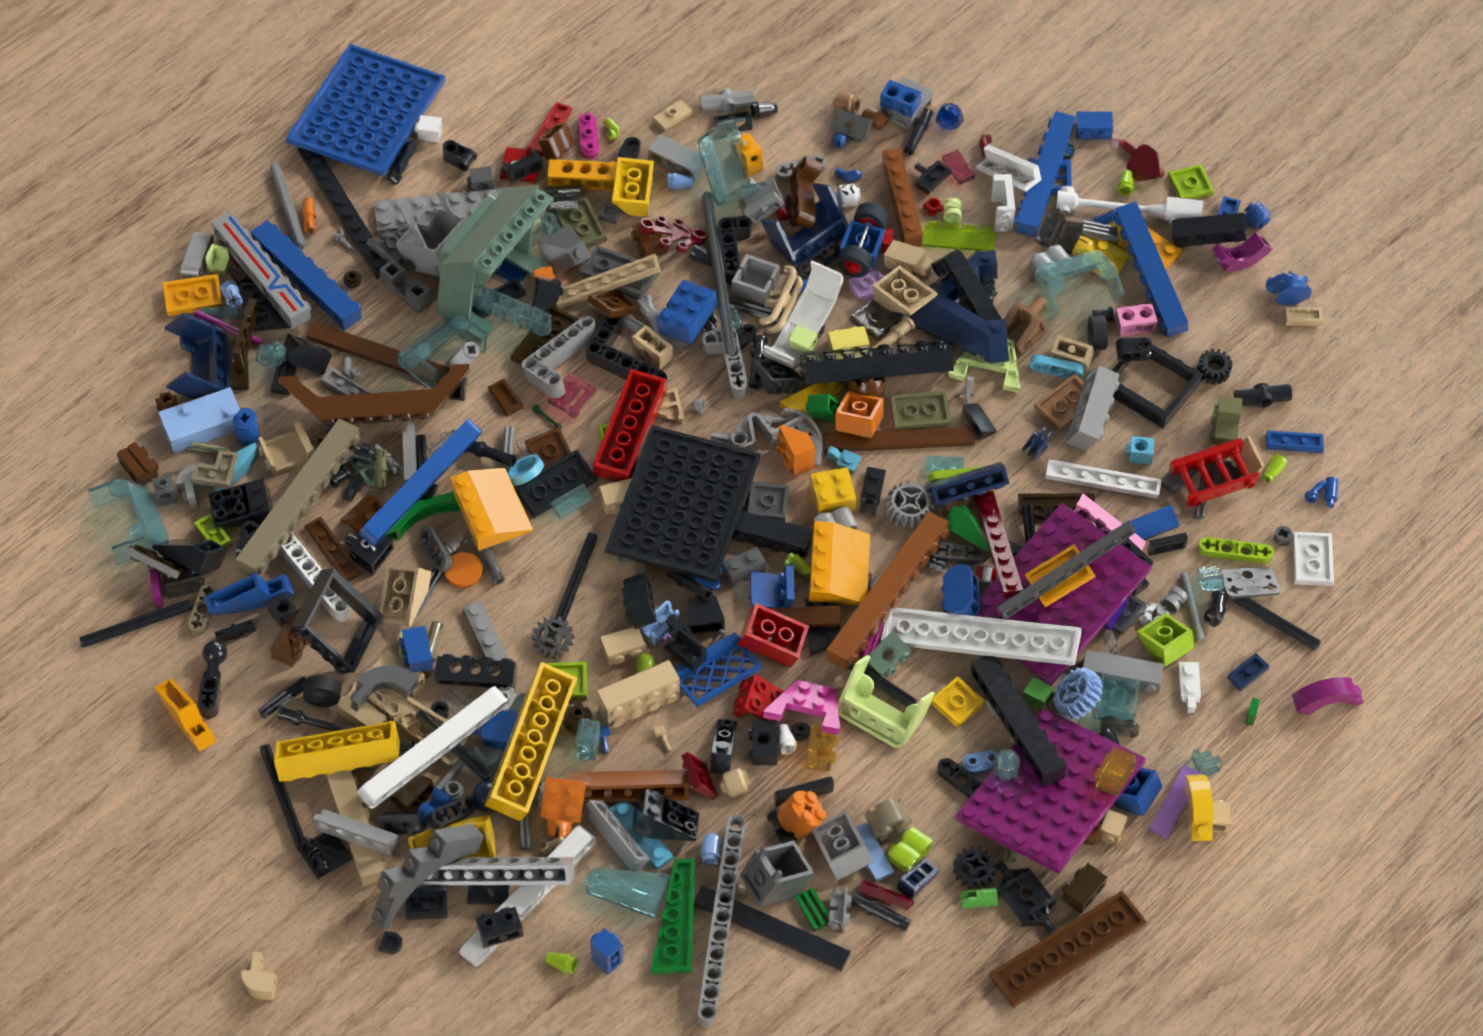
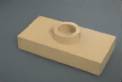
M679 100L655 115L653 121L665 132L690 116L692 110L682 100Z
M1285 307L1284 309L1286 326L1323 325L1322 307Z

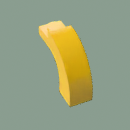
M1205 774L1185 775V795L1188 797L1191 813V840L1212 841L1214 811L1209 779Z

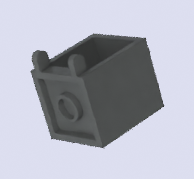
M790 841L756 850L740 873V876L758 906L763 907L795 898L797 894L800 895L814 872L795 841Z

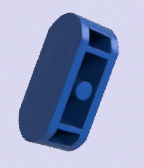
M958 564L951 567L943 575V585L941 586L943 610L951 614L976 616L980 611L979 578L968 565Z

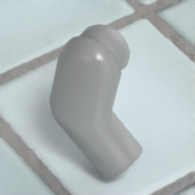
M344 357L342 359V374L352 380H357L361 374L360 370L357 369L356 371V368H351V358Z

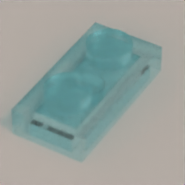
M926 455V475L933 471L964 468V457Z
M581 484L553 500L550 504L559 519H562L591 502L593 498L585 485Z

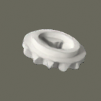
M1150 601L1146 604L1147 608L1139 616V621L1143 626H1146L1153 621V612L1157 611V616L1154 620L1164 613L1170 614V612L1167 611L1166 605L1162 606L1159 602L1152 603Z

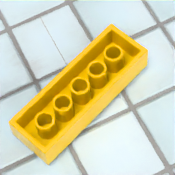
M395 721L276 742L274 763L279 782H291L303 777L312 778L320 774L330 775L342 770L352 771L355 768L364 766L373 767L376 764L393 763L399 758L400 749Z

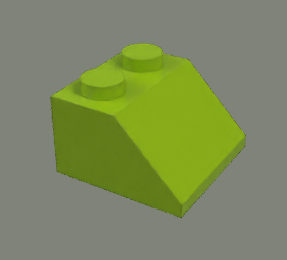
M1164 613L1137 631V635L1151 658L1158 663L1164 664V667L1194 648L1193 630L1167 613Z

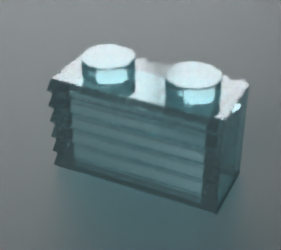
M580 719L575 741L576 756L582 761L596 760L600 743V722Z

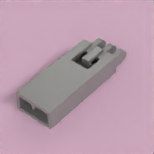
M408 422L407 432H402L405 483L417 471L414 422Z

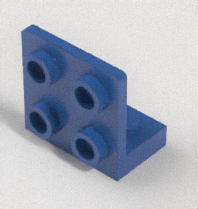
M786 565L783 572H780L779 575L751 572V606L753 607L755 603H758L767 608L791 607L795 600L794 566Z

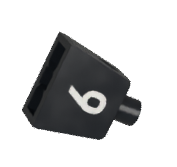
M351 533L346 536L344 541L350 546L349 553L353 561L371 575L376 573L394 550L393 539L384 536L375 546H371L360 535L357 537Z

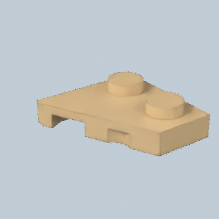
M677 388L668 389L657 417L683 423L684 415Z

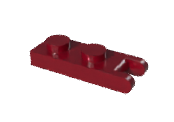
M863 880L858 889L863 892L862 895L871 899H874V897L879 898L883 904L893 906L894 904L904 909H910L915 903L910 897L867 880Z

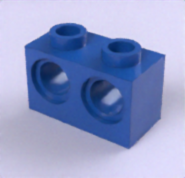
M889 79L880 94L879 106L912 118L921 103L922 92Z

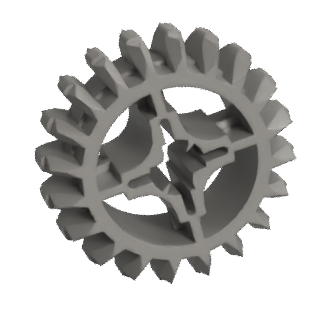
M909 480L906 485L900 482L899 487L894 485L893 489L889 490L888 496L885 497L884 509L887 517H890L891 522L896 521L897 527L903 525L905 529L907 526H910L911 530H913L914 526L920 524L928 511L935 514L936 505L930 493V488L924 489V484L918 486L917 482L910 484ZM898 500L900 501L899 508L895 504ZM922 502L925 505V508L923 510L920 509V504Z

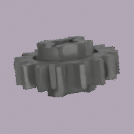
M551 615L550 620L544 617V623L537 622L539 628H533V632L536 634L531 636L532 640L535 641L533 646L538 648L539 654L544 651L546 658L549 654L552 655L553 659H555L556 654L563 657L562 652H569L568 646H573V642L570 640L575 638L574 634L571 633L573 628L568 626L567 620L562 623L560 616L557 620L554 619L553 615ZM550 631L554 634L556 643L552 640Z

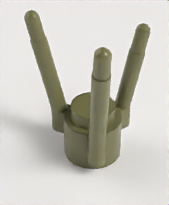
M191 442V445L201 448H186L187 451L214 454V461L217 459L219 450L230 452V448Z

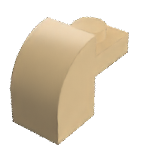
M253 952V958L248 961V970H242L244 987L248 994L256 999L274 1001L277 985L275 973L262 972L264 964L262 952Z

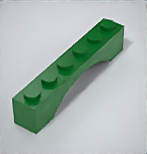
M453 492L417 501L385 536L396 541L401 539L414 524L431 515L444 512L462 513Z

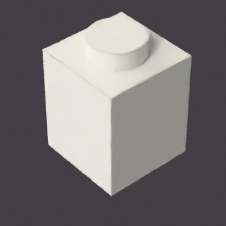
M420 115L419 122L415 123V133L418 135V140L439 143L442 133V118Z

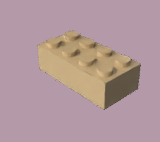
M669 660L598 690V711L609 728L613 726L618 727L627 720L637 719L648 711H655L664 704L675 702L680 698V678Z

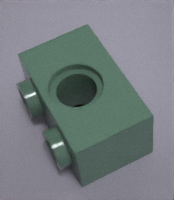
M892 631L869 654L871 658L868 663L883 678L890 677L896 671V667L910 657L912 650ZM889 652H894V657L891 660H886V655Z

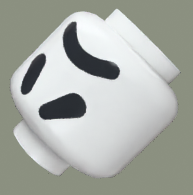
M854 184L839 185L837 192H834L841 208L855 207L861 200L859 187L856 188Z

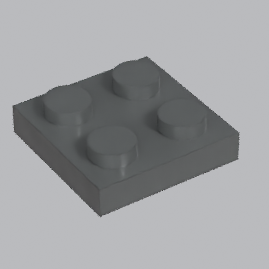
M752 482L748 512L785 522L789 486Z

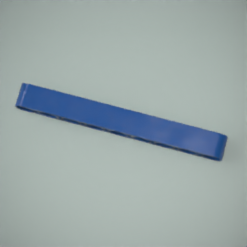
M468 418L364 525L358 534L371 546H375L476 441L483 431Z

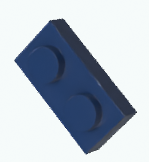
M1255 653L1229 673L1227 679L1238 690L1242 691L1268 671L1270 666Z

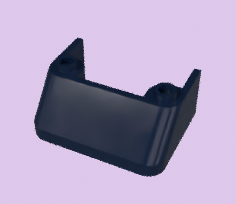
M813 184L819 201L815 203L816 217L810 229L804 227L788 238L778 221L760 220L772 246L795 266L802 264L829 243H837L845 236L849 224L831 185Z
M182 313L165 326V330L180 336L182 349L192 353V374L185 371L167 384V389L188 398H199L230 388L228 338L223 330L185 313Z

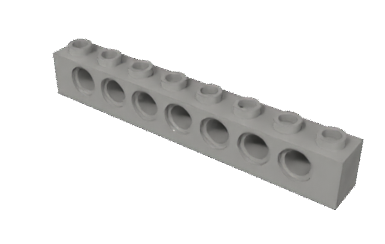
M574 857L458 858L438 869L420 885H570L575 877Z

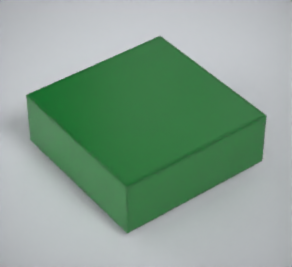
M1252 698L1246 724H1254L1260 702L1259 699Z

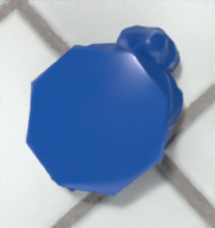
M1291 271L1270 277L1266 281L1267 291L1273 294L1278 293L1276 301L1283 305H1297L1308 300L1312 294L1311 288L1307 285L1308 277L1304 275L1298 276Z

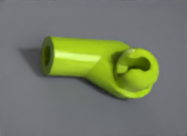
M606 118L603 122L609 129L608 133L606 132V137L608 140L613 141L618 138L620 128L611 118Z

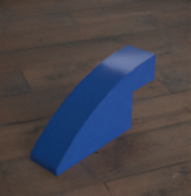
M254 573L204 598L209 614L218 615L266 607L268 601L282 592L287 598L295 595L290 579L284 574L266 582L257 573Z

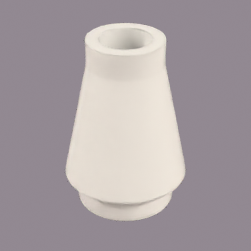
M781 724L777 727V748L782 754H791L796 750L797 742L790 732L788 725Z

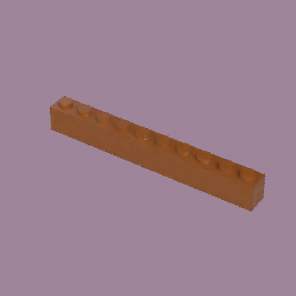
M928 511L827 648L828 661L845 670H848L851 665L856 663L861 650L864 651L867 648L870 638L876 636L880 624L887 621L891 609L897 607L899 598L902 594L905 595L908 592L910 583L916 581L921 568L927 566L932 553L935 554L939 549L940 542L948 537L950 530H948L947 520Z

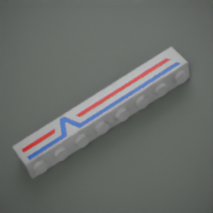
M228 212L211 221L215 236L224 247L229 248L233 258L291 329L311 319L309 303L302 300L299 291L296 288L293 289L286 276L283 277L278 265H274L271 262L268 253H264L261 250L259 242L252 239L249 230L242 227L241 221L237 216L234 217L231 212Z

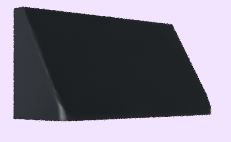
M747 111L713 117L718 135L753 129L752 117Z
M979 403L963 405L962 413L970 425L973 426L980 439L997 433L996 428Z

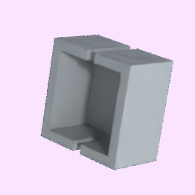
M746 254L740 269H738L732 280V294L765 306V301L770 298V291L775 289L780 279V266Z

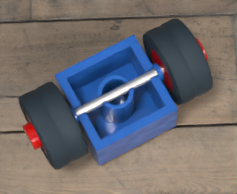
M872 202L861 203L856 209L853 221L850 220L837 260L838 268L846 275L863 277L870 268L872 270L875 269L885 235L884 228L888 220L886 210L880 205Z

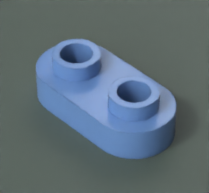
M995 750L968 754L963 759L962 768L971 775L992 772L1002 757Z

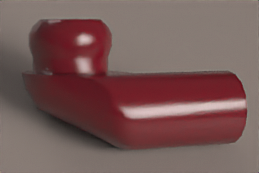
M982 134L980 136L979 147L982 157H986L984 148L992 142L990 134Z

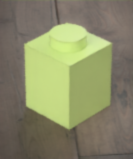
M797 325L795 330H791L789 333V346L791 349L802 354L805 351H813L818 343L817 333Z

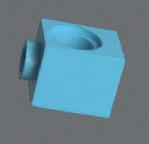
M1132 436L1130 443L1126 444V455H1129L1128 462L1152 463L1154 438Z

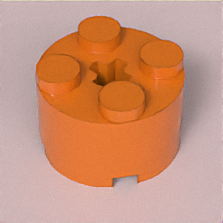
M812 791L795 792L780 805V811L777 813L781 826L787 832L795 833L794 837L797 838L807 837L826 818V812L818 802L816 794Z

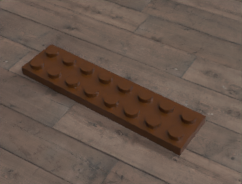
M1120 891L989 973V977L1012 1008H1015L1146 926L1147 921L1126 894Z

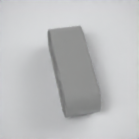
M193 233L181 266V276L194 278L203 275L206 266L205 257L214 243V236L212 234Z

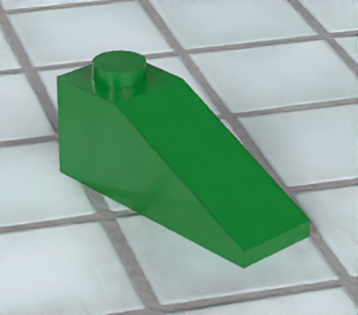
M962 504L960 506L953 505L945 519L948 521V529L990 553L984 530L975 516L969 513L970 509Z

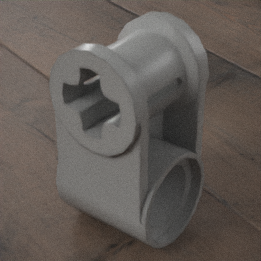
M467 342L451 357L445 366L450 369V365L469 364L470 367V364L479 354L478 345L474 342Z

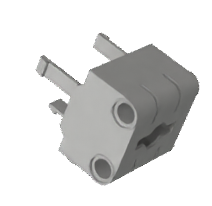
M437 192V195L444 209H426L416 221L407 203H404L399 208L409 229L395 244L406 267L413 272L440 277V272L438 271L439 254L446 243L467 220L466 217L459 216L452 211L446 198L447 195L443 192Z

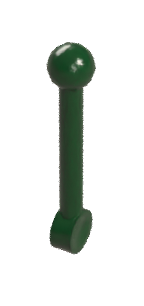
M534 405L532 407L534 413H539L540 415H542L545 419L552 423L555 426V428L559 427L560 430L562 429V425L560 423H556L553 419H551L548 415L541 411L539 405Z

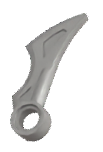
M624 293V296L640 307L639 310L647 319L653 331L661 337L662 334L658 332L656 321L661 312L653 306L652 296L645 293L641 299L630 298L629 294Z

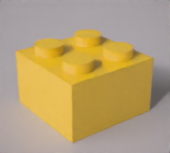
M848 467L811 473L810 489L817 514L831 513L838 507H849L851 512L856 511V495Z

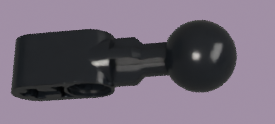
M216 640L206 643L202 650V657L208 665L200 683L198 704L202 716L208 719L214 718L219 712L221 696V672L219 671V665L226 660L228 654L226 646ZM209 687H214L212 690H207Z

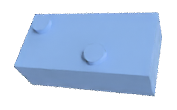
M227 388L158 413L161 425L174 454L186 450L187 447H194L191 445V442L206 443L234 433L233 417L240 408L231 388Z

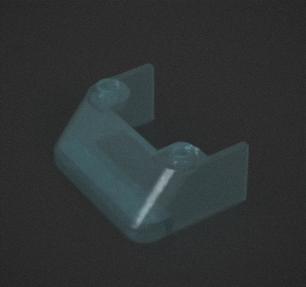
M746 118L720 121L698 140V151L714 201L717 205H726L752 196L767 185L766 182L756 183L751 177L745 178L735 148L741 139L738 127L746 122Z
M1093 250L1042 264L1036 269L1035 278L1041 296L1047 302L1049 320L1054 319L1060 312L1054 295L1060 294L1064 290L1065 278L1097 270L1099 276L1107 280L1114 302L1118 301L1125 294L1115 265L1101 251Z
M463 315L441 320L398 353V364L428 388L433 389L437 385L438 370L426 362L430 358L431 352L457 334L467 342L476 343L479 351L484 354L486 352L487 332Z
M115 479L88 489L93 509L129 496L140 522L128 529V541L112 546L117 566L131 561L130 556L125 554L127 547L133 543L157 551L152 548L153 545L169 541L168 533L147 486L123 479Z

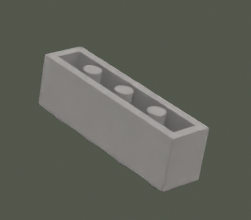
M1086 649L1083 667L1094 671L1102 680L1101 683L1108 686H1120L1128 690L1136 689L1150 694H1159L1164 664Z

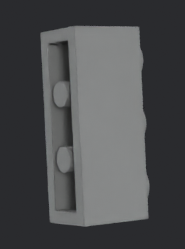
M658 135L648 148L649 161H654L655 164L674 173L693 177L694 182L705 168V156L702 153L691 150L685 145L678 144L670 138Z

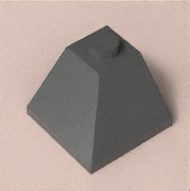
M569 225L537 242L548 265L552 267L554 275L576 266L591 257L583 240Z

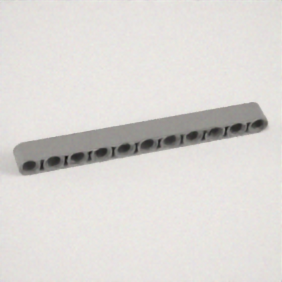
M739 814L731 815L727 821L697 1014V1022L703 1028L712 1027L716 1021L746 824L744 817ZM732 825H739L740 828L735 829V828H733V827H731V826H732ZM730 843H735V844H737L738 846H737V847H731V846H729L728 844H730ZM731 861L735 865L729 866L726 862ZM730 880L732 883L725 884L723 883V881ZM727 898L729 902L722 903L720 899ZM723 917L726 919V921L720 922L717 920V918ZM720 936L723 938V940L717 941L714 939V937ZM717 955L721 959L713 960L711 956ZM714 974V975H716L718 978H717V979H710V978L708 977V975ZM711 993L715 997L709 999L705 997V994ZM710 1013L712 1017L704 1018L702 1014Z

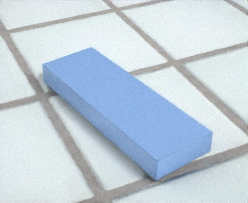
M867 822L856 826L874 861L868 864L867 868L875 882L877 883L894 875L893 868L874 838Z

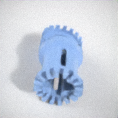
M230 280V282L222 283L220 288L223 297L226 298L227 306L232 307V309L239 307V305L241 306L243 299L239 295L236 282Z

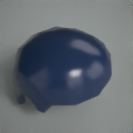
M482 781L475 786L471 798L475 801L477 810L487 812L491 809L484 806L493 781Z

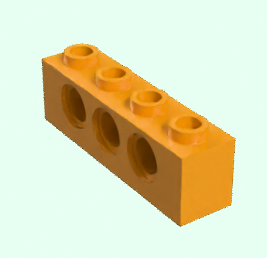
M549 159L548 188L614 191L617 163Z

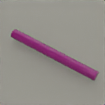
M194 311V317L238 336V328L201 311ZM253 335L251 342L261 346L264 340Z

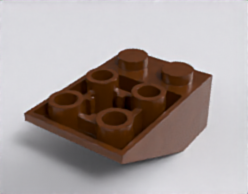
M301 607L288 617L270 647L273 659L292 667L296 661L300 660L305 645H309L291 628Z

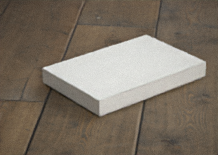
M1293 531L1294 584L1333 586L1332 534Z

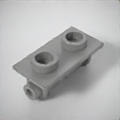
M848 887L845 888V892L834 889L830 895V908H837L838 911L830 910L828 925L832 930H837L838 927L842 928V933H844L845 926H849L850 914L846 913V907H850L851 895H847Z

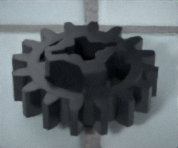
M970 846V851L963 848L962 854L957 853L956 859L953 861V873L956 874V881L962 880V886L969 884V889L972 886L980 889V885L986 888L988 882H993V876H996L997 862H993L994 855L988 856L989 850L982 852L980 846L977 850Z

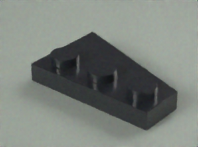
M808 598L805 599V607L829 606L826 602L808 601ZM840 626L809 627L810 656L826 651L841 631Z

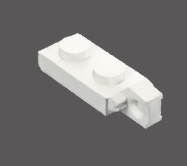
M1179 662L1180 700L1186 702L1187 713H1195L1196 703H1200L1201 698L1199 662Z

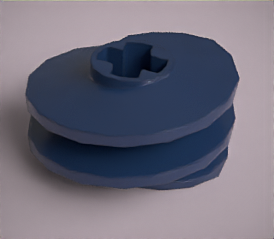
M1046 426L1038 433L1035 431L1022 448L1023 451L1029 448L1028 456L1035 453L1034 461L1050 445L1048 440L1053 432L1050 431L1045 437H1042L1047 428Z

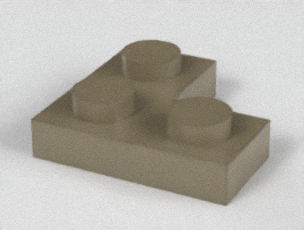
M219 450L215 466L196 463L191 477L192 483L229 489L239 458L238 453Z

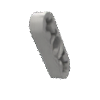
M813 155L809 157L822 162L821 172L826 169V159L824 156ZM801 159L778 165L776 168V178L782 182L790 181L791 169H794Z

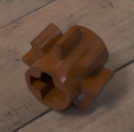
M170 391L160 393L159 398H155L157 411H163L179 405L177 395L173 396Z

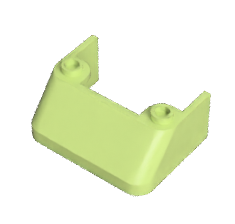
M867 655L857 661L853 667L837 704L838 714L843 719L890 746L900 748L908 742L924 719L935 693L930 692L920 699L918 704L909 705L904 713L871 695L874 689V682L869 676L864 674L871 658Z

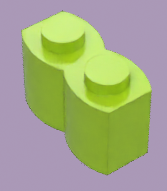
M912 827L909 831L905 830L900 837L901 841L897 845L893 844L888 851V861L905 874L927 855L933 844L932 839L915 827Z

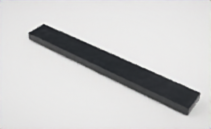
M701 886L694 900V906L713 914L716 891ZM727 898L720 899L722 903L729 902ZM734 900L731 916L732 923L840 971L843 970L851 954L850 950Z

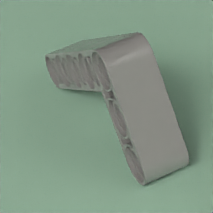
M590 316L582 317L522 362L526 380L552 398L562 397L565 394V387L561 375L553 369L586 346L597 329L594 319Z

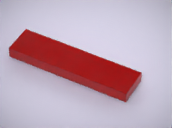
M559 102L554 104L527 146L528 153H531L530 150L534 148L539 156L544 157L538 141L539 138L554 125L565 123L572 113L571 106Z

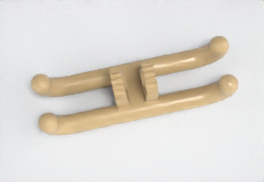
M787 265L783 268L784 272L790 273L783 290H771L769 297L772 299L765 301V306L773 309L770 316L759 319L761 325L773 323L783 309L778 323L765 329L767 334H775L784 327L802 289L803 280L797 275V271L793 266ZM794 282H796L795 287H794V289H793V291H792V293H791V295H790L789 292H790V290H791V288H792Z

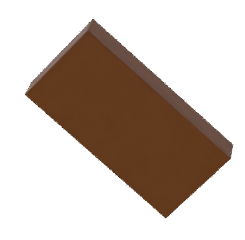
M505 379L488 386V391L507 417L523 409L522 402Z

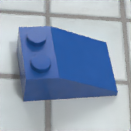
M1142 767L1114 802V805L1126 812L1144 816L1163 787L1157 771Z

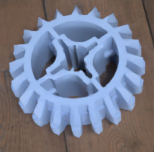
M1077 667L1075 671L1071 670L1070 674H1065V678L1060 680L1059 685L1055 686L1057 691L1053 693L1055 696L1053 698L1054 706L1061 715L1067 718L1079 719L1080 716L1085 717L1086 713H1091V709L1096 707L1095 704L1100 701L1099 696L1103 694L1101 691L1103 688L1102 680L1094 671L1085 667L1082 669Z

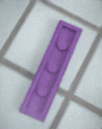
M1183 765L1149 831L1168 839L1188 802V797L1185 795V775L1202 773Z

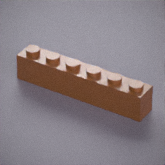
M901 148L883 150L882 167L902 243L921 247L923 231Z
M684 770L567 772V780L587 782L584 803H588L589 800L603 802L637 801L646 788L656 791L671 800H689L688 774Z

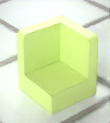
M215 244L211 245L205 257L208 271L221 275L226 274L231 263L229 248Z

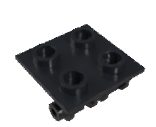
M324 832L313 839L304 837L301 840L302 846L297 848L317 879L353 859L338 837Z

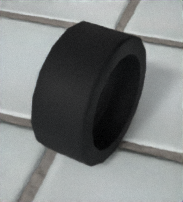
M1091 315L1088 318L1089 345L1093 346L1094 351L1106 350L1108 331L1104 315Z
M311 676L304 682L303 699L307 703L318 707L334 706L338 704L341 698V683L329 676Z

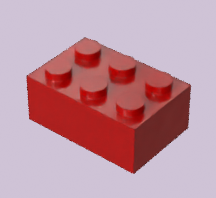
M755 603L747 614L737 645L791 668L799 659L809 626Z

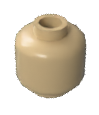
M740 768L723 773V781L719 782L722 792H727L730 797L746 793L748 786H751L747 772L742 771Z

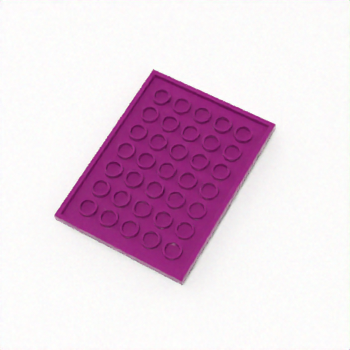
M1061 503L1014 557L1023 590L1030 586L1024 574L1074 544L1079 552H1081L1107 534L1064 503ZM1119 544L1089 564V567L1095 574V578L1047 607H1044L1041 600L1037 598L1006 620L1081 628V637L1077 651L1078 656L1149 574L1152 567ZM998 577L980 596V611L976 616L1004 619L998 606L1012 597H1003ZM1015 659L1050 686L1055 683L1069 666Z
M1043 708L1036 717L1040 728L1046 731L1049 742L1055 745L1058 756L1063 758L1066 763L1065 778L1043 787L1018 746L1014 743L957 813L956 821L1059 874L1146 763V758Z

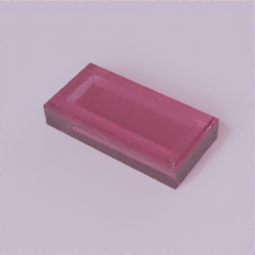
M958 149L942 156V161L952 169L951 174L959 185L975 179V173Z

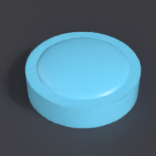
M528 455L519 459L513 467H510L507 470V474L512 485H521L535 478L542 471L544 464L538 455Z

